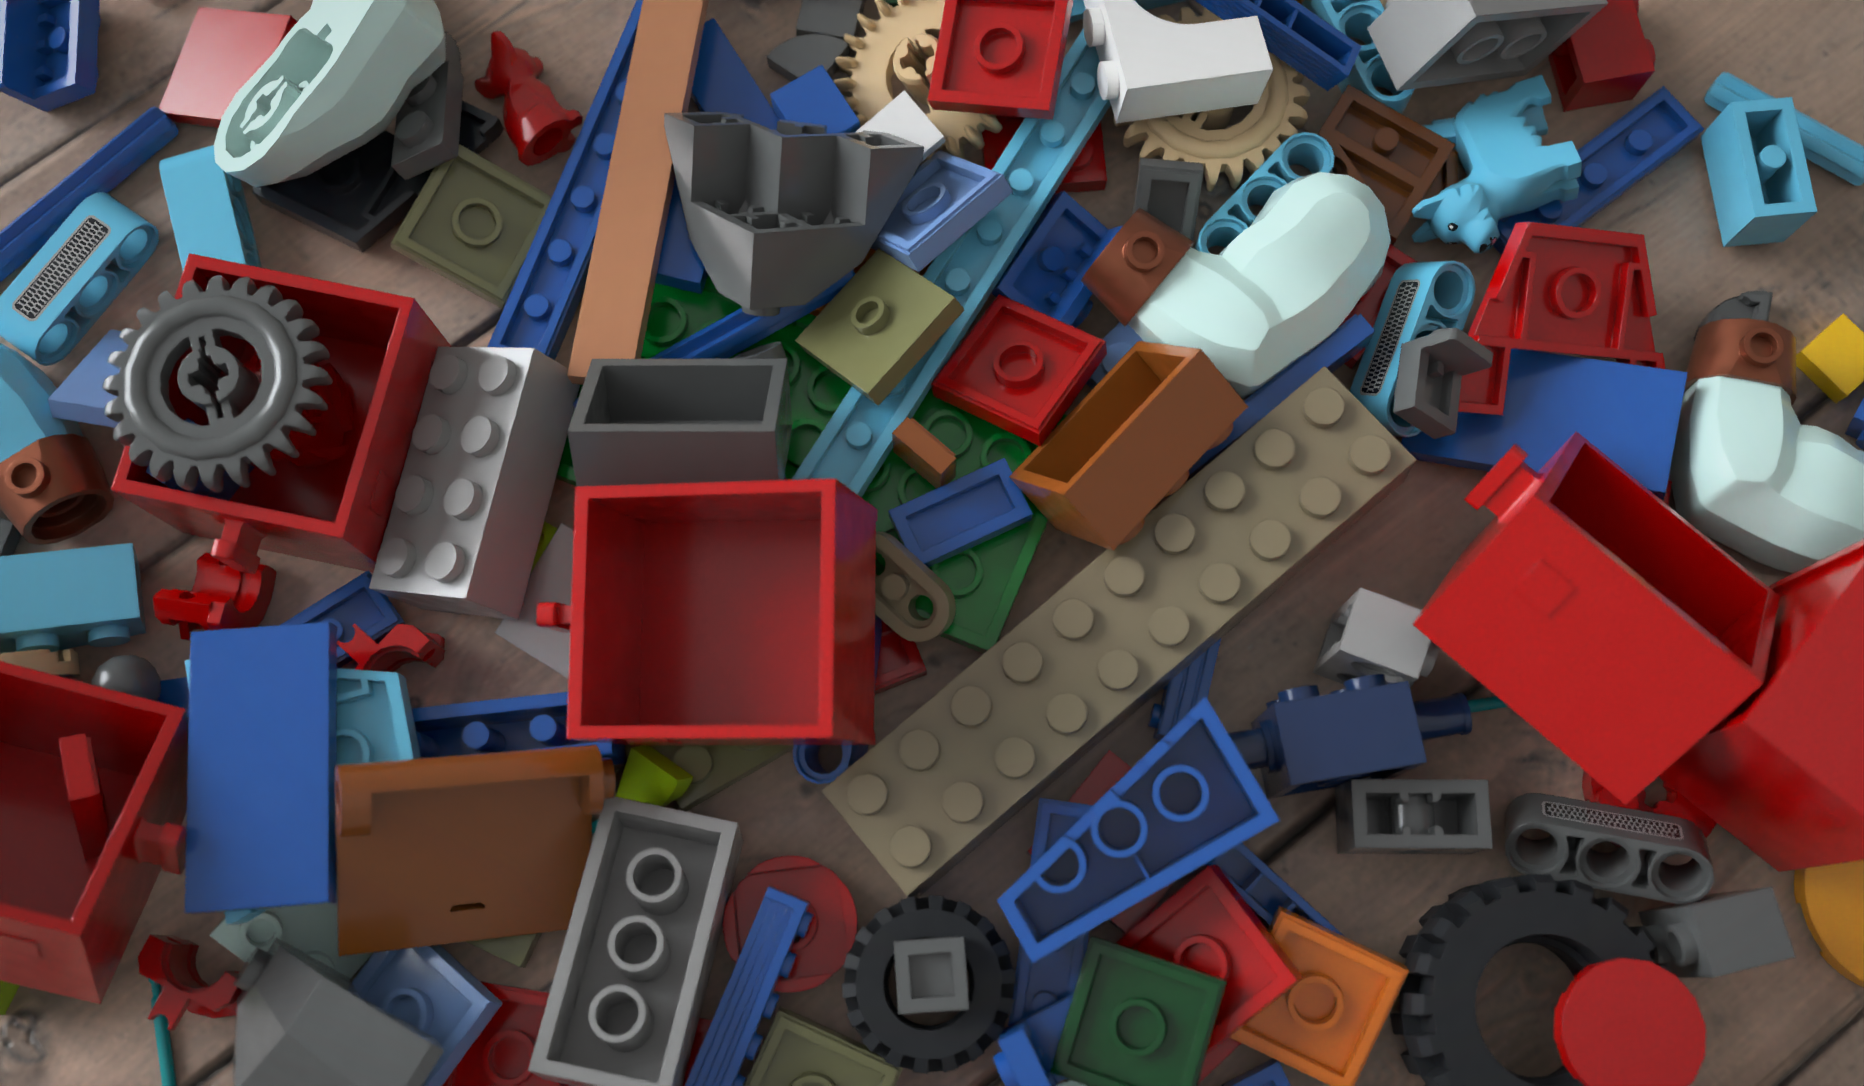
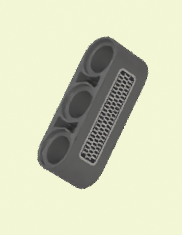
M1527 793L1516 797L1508 805L1504 814L1505 855L1509 863L1517 871L1525 875H1552L1554 881L1573 879L1590 885L1595 889L1685 904L1703 898L1709 893L1714 883V869L1707 840L1702 830L1692 821L1680 817L1543 793ZM1529 829H1542L1548 831L1551 835L1542 840H1531L1523 837L1521 833ZM1603 841H1612L1621 845L1620 848L1609 853L1598 852L1591 848L1593 845ZM1675 854L1693 857L1689 862L1682 865H1669L1662 862L1667 857Z

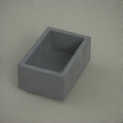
M592 359L567 431L577 487L784 480L793 425L788 359Z

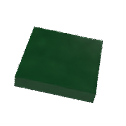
M1095 935L1091 936L1050 1072L1086 1086H1197L1228 981Z

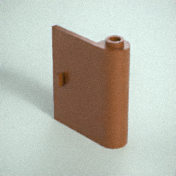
M597 745L336 765L335 824L338 955L347 956L568 930L591 848L592 814H600L603 810L604 799H613L615 795V770L612 759L610 757L602 758Z

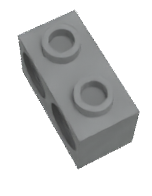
M1360 587L1332 615L1313 673L1341 684L1357 677L1384 674L1386 684L1408 681L1411 687L1414 681L1419 678V675L1427 677L1430 674L1440 648L1412 625L1421 613V609Z

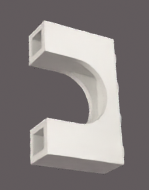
M1083 0L1085 5L1083 15L1085 40L1089 47L1096 46L1100 61L1097 68L1099 93L1103 100H1110L1116 123L1258 104L1273 71L1258 16L1198 24H1180L1169 22L1150 14L1137 4L1135 0Z

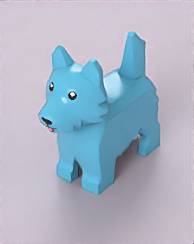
M1542 75L1516 82L1506 91H1493L1488 96L1484 93L1480 94L1474 102L1468 101L1456 114L1455 118L1433 120L1430 125H1422L1456 144L1453 149L1458 151V158L1466 172L1467 178L1448 186L1438 195L1421 201L1412 209L1414 217L1428 219L1412 235L1414 242L1425 243L1439 238L1446 244L1464 243L1473 253L1481 254L1491 249L1499 238L1500 234L1497 224L1500 219L1534 210L1554 200L1565 202L1577 198L1579 185L1576 178L1581 177L1582 161L1573 141L1542 146L1541 136L1548 134V126L1542 106L1550 104L1552 98Z

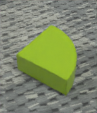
M640 745L632 747L615 797L664 807L673 800L683 796L691 784L693 776L651 746Z

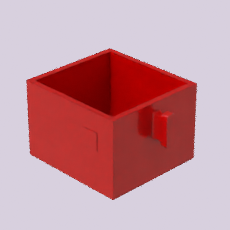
M189 253L174 296L176 299L182 298L183 285L186 282L194 280L203 291H206L210 279L214 276L222 275L231 287L235 281L243 277H249L256 284L258 290L267 285L275 286L282 294V301L287 299L295 300L301 305L304 315L300 319L312 320L320 330V334L311 341L321 343L330 353L329 359L317 363L322 366L330 362L341 376L349 393L354 412V430L343 434L342 445H349V447L341 457L315 467H300L287 459L279 462L272 461L277 472L275 476L268 475L252 462L250 464L255 468L249 474L250 486L248 488L240 486L228 501L169 488L145 472L148 465L139 466L132 462L129 458L130 446H125L110 490L182 533L214 539L210 556L237 571L256 574L261 559L257 556V553L261 549L362 571L369 570L373 573L438 347L452 346L414 298ZM230 336L220 337L222 348H225L241 363L249 361L256 351L245 340ZM190 347L176 361L169 378V400L177 416L183 421L189 418L200 426L210 425L207 413L183 395L178 385V370L182 361L192 352Z
M1577 431L1538 472L1523 462L1529 454L1515 443L1464 498L1474 509L1478 510L1484 505L1496 516L1464 549L1412 625L1624 805H1627L1764 683L1780 596Z
M836 478L575 487L571 605L558 602H539L536 612V621L539 627L562 633H570L566 739L631 746L875 745V577L878 509Z
M1864 539L1769 586L1780 596L1764 683L1659 775L1661 779L1778 872L1864 860Z
M0 661V981L97 1004L102 1003L161 869L162 871L182 875L186 867V827L181 826L187 813L189 727L186 709ZM82 733L86 734V738L90 737L111 833L101 856L87 860L84 858L69 803L58 739Z

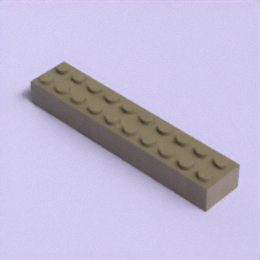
M1324 366L1193 476L1179 490L1145 517L1143 528L1133 539L1119 545L1114 551L1107 549L821 792L907 897L914 896L919 898L1163 689L1175 676L1226 635L1400 486L1416 462L1415 457Z

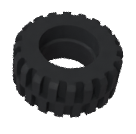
M1528 874L1484 881L1481 884L1464 887L1449 894V901L1443 905L1432 906L1419 919L1422 929L1417 935L1407 936L1398 953L1406 959L1405 965L1409 970L1399 992L1400 1013L1390 1014L1393 1034L1403 1035L1408 1050L1400 1055L1409 1073L1420 1075L1426 1083L1425 1086H1584L1581 1081L1576 1080L1564 1065L1547 1076L1525 1077L1507 1070L1495 1059L1483 1040L1476 1017V992L1485 967L1502 948L1517 943H1532L1549 949L1565 963L1573 976H1576L1586 966L1612 958H1628L1653 962L1649 951L1656 947L1657 942L1645 926L1628 927L1624 923L1629 915V910L1614 898L1596 899L1593 897L1592 886L1573 879L1554 881L1552 875ZM1654 963L1671 972L1668 963Z

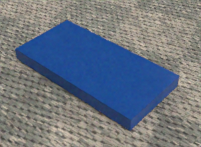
M1511 349L1503 415L1458 412L1455 434L1433 439L1421 431L1415 436L1402 437L1401 444L1419 461L1489 472L1516 443L1529 454L1523 462L1538 472L1577 431L1659 499L1664 500L1688 372L1546 352Z
M331 622L191 632L185 913L201 914L336 903L337 626Z

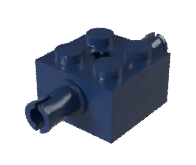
M1373 674L1347 680L1344 682L1345 688L1332 691L1326 695H1320L1318 685L1301 686L1278 693L1279 699L1266 703L1267 709L1251 722L1252 729L1230 732L1228 734L1250 770L1261 769L1267 799L1335 788L1351 779L1394 778L1427 762L1423 740L1471 733L1472 715L1469 703L1462 692L1454 693L1450 696L1413 701L1408 681L1386 684L1384 674Z

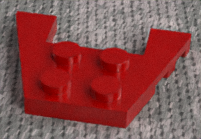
M1537 222L1515 223L1468 332L1471 338L1493 353L1492 367L1462 376L1458 412L1503 415L1511 349L1615 359L1618 363L1666 369L1663 353L1655 352L1650 317L1657 315L1644 235Z

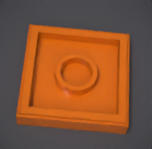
M1279 906L1268 928V932L1304 978L1230 1036V1038L1330 1086H1355L1409 970L1406 965Z

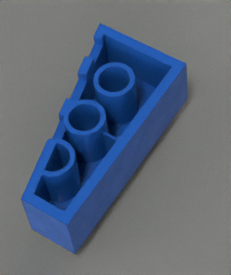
M1205 696L997 899V902L1031 962L1034 963L1275 824L1280 819Z

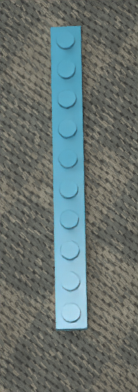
M1083 29L1063 59L1053 120L1025 118L992 168L993 171L1004 175L1013 192L937 256L923 275L924 278L954 296L964 308V311L879 406L851 387L791 480L836 478L860 497L865 493L893 448L892 432L906 417L910 419L913 417L931 389V383L952 356L1111 105L1110 100H1103L1100 96L1097 83V68L1100 61L1096 46L1089 47L1087 45Z

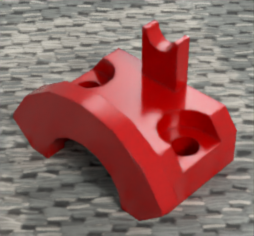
M205 552L197 559V573L191 591L161 589L152 597L155 617L162 624L173 626L179 624L180 639L184 640L191 639L193 629L202 630L204 628L206 631L258 627L264 619L271 602L277 571L268 565L260 564V562L256 574L237 571L210 556L211 553Z
M354 623L352 625L355 630L353 639L346 643L337 641V644L358 663L355 670L394 672L402 665L411 662H423L436 668L444 660V653L446 652L444 649V637L439 634L423 632L414 625L397 624L378 644Z
M150 934L138 955L139 974L163 985L164 988L147 1019L155 1020L157 1016L162 1014L169 1021L168 1030L174 1031L186 1009L191 1013L210 1018L236 1016V999L242 989L233 984L240 971H225L218 981L208 985L201 979L196 969L198 944L177 936Z

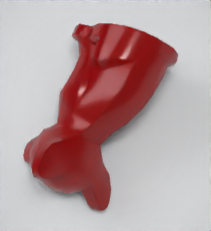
M493 31L491 33L492 57L488 63L485 76L474 82L476 90L483 97L489 99L504 96L503 124L511 142L518 151V159L527 167L540 164L557 153L566 152L576 141L571 130L582 124L583 116L578 110L562 108L554 97L550 86L537 79L543 73V64L538 57H530L526 50L513 47L503 32Z

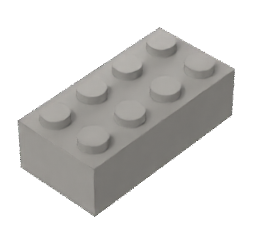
M438 347L369 589L423 610L512 620L519 619L568 434L567 431L574 411L573 402L577 398L580 388L579 384L571 383L567 376L568 368L535 348Z
M618 797L604 799L603 810L599 816L528 1071L543 1080L571 1086H683L723 926L724 910L730 897L743 845L738 822Z

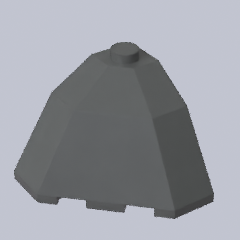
M726 112L664 113V128L689 239L718 293L741 305L744 313L754 316H775L780 313V307L806 305L860 265L923 160L924 146L889 133L864 130L855 133L827 134V125L781 119L777 121V130L747 120L742 114Z
M278 938L275 939L267 952L258 947L252 952L233 984L242 989L236 999L233 1064L234 1086H423L444 1052L442 1046L431 1035L360 997L347 976Z

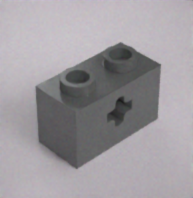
M1351 779L1334 788L1338 854H1473L1493 849L1488 780Z
M1772 886L1713 893L1688 904L1673 903L1638 912L1642 926L1646 927L1657 942L1656 947L1649 951L1653 962L1668 963L1671 972L1678 978L1718 977L1796 957Z

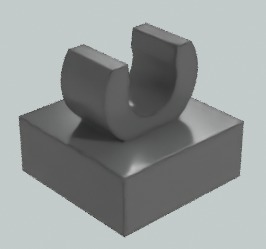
M964 936L894 941L898 1014L969 1009Z

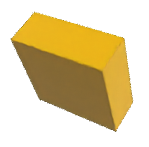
M1844 313L1832 321L1796 354V366L1835 404L1847 397L1864 381V332Z

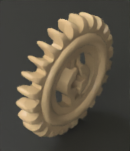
M875 0L881 17L878 21L858 13L857 20L867 34L864 38L844 34L845 42L856 53V57L838 56L835 60L840 69L852 77L836 79L834 83L841 94L848 97L845 100L859 119L860 128L894 99L891 79L895 71L899 80L913 97L923 105L929 106L931 113L925 115L945 138L946 142L929 155L926 160H929L937 151L949 152L951 155L963 159L965 144L969 143L977 150L984 147L985 143L982 132L985 129L993 133H998L1002 130L1003 126L996 118V115L933 110L927 101L930 86L924 78L927 77L931 83L938 39L934 36H939L945 0H898V5L894 8L884 0ZM922 51L927 56V60L923 57Z
M1190 7L1180 8L1179 21L1177 22L1167 14L1158 16V18L1180 24H1198L1222 20L1205 7L1202 16H1196ZM1268 51L1273 66L1271 76L1258 104H1254L1252 111L1236 125L1225 129L1229 125L1234 107L1203 111L1198 117V112L1179 116L1174 115L1124 123H1116L1114 118L1113 123L1116 127L1131 124L1124 134V147L1128 148L1140 141H1145L1140 151L1139 162L1140 158L1152 159L1159 155L1162 157V160L1203 163V174L1208 192L1214 190L1220 172H1225L1232 189H1237L1242 180L1244 166L1252 175L1265 162L1264 158L1267 160L1286 139L1298 133L1296 129L1304 127L1308 115L1303 106L1306 105L1310 97L1309 90L1305 86L1300 85L1305 76Z

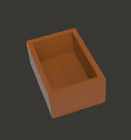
M1138 341L1049 434L1042 446H1038L1009 477L1056 530L1114 551L1119 545L1127 543L1141 531L1145 524L1146 515L1163 497L1175 493L1185 484L1189 477V469L1207 450L1217 447L1227 439L1233 430L1232 423L1248 406L1202 349Z

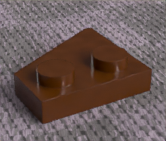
M1351 85L1347 86L1317 134L1325 138L1332 147L1335 156L1332 168L1334 173L1349 175L1367 185L1385 208L1391 245H1394L1413 214L1412 209L1421 202L1456 145Z

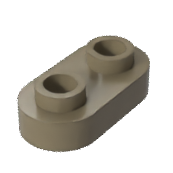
M876 531V552L883 556L885 570L881 575H876L875 614L895 633L906 640L924 642L940 636L951 626L955 617L956 603L951 589L895 537L885 532ZM920 595L927 596L933 603V613L930 618L920 616L916 610V600Z

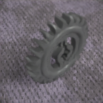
M217 275L210 279L206 291H203L194 280H190L183 285L182 298L180 299L174 298L168 291L161 293L158 296L160 310L156 313L147 308H141L136 314L142 324L139 330L124 328L119 334V337L128 345L126 351H115L108 357L107 362L119 369V373L107 377L102 385L105 391L118 396L107 403L104 414L111 420L120 422L114 429L113 437L118 443L130 446V460L139 466L150 464L149 469L152 476L163 482L169 481L174 474L176 483L188 491L195 489L200 474L202 482L207 488L213 492L220 493L223 490L224 471H227L234 482L248 488L250 486L248 464L252 462L268 475L275 476L277 472L270 455L274 448L292 458H298L299 452L290 440L289 433L296 431L310 436L317 435L314 426L302 416L303 410H328L327 403L319 395L310 391V387L331 385L333 382L332 377L324 369L310 365L329 359L330 353L321 343L311 341L320 334V330L312 320L300 319L304 315L301 305L295 300L287 299L282 301V294L275 286L267 285L258 290L256 284L249 277H243L235 281L231 287L222 275ZM221 336L245 340L255 348L261 361V384L252 371L225 348H222ZM190 347L192 352L182 361L178 370V385L183 395L207 413L210 425L206 426L183 421L177 416L169 400V378L176 361Z

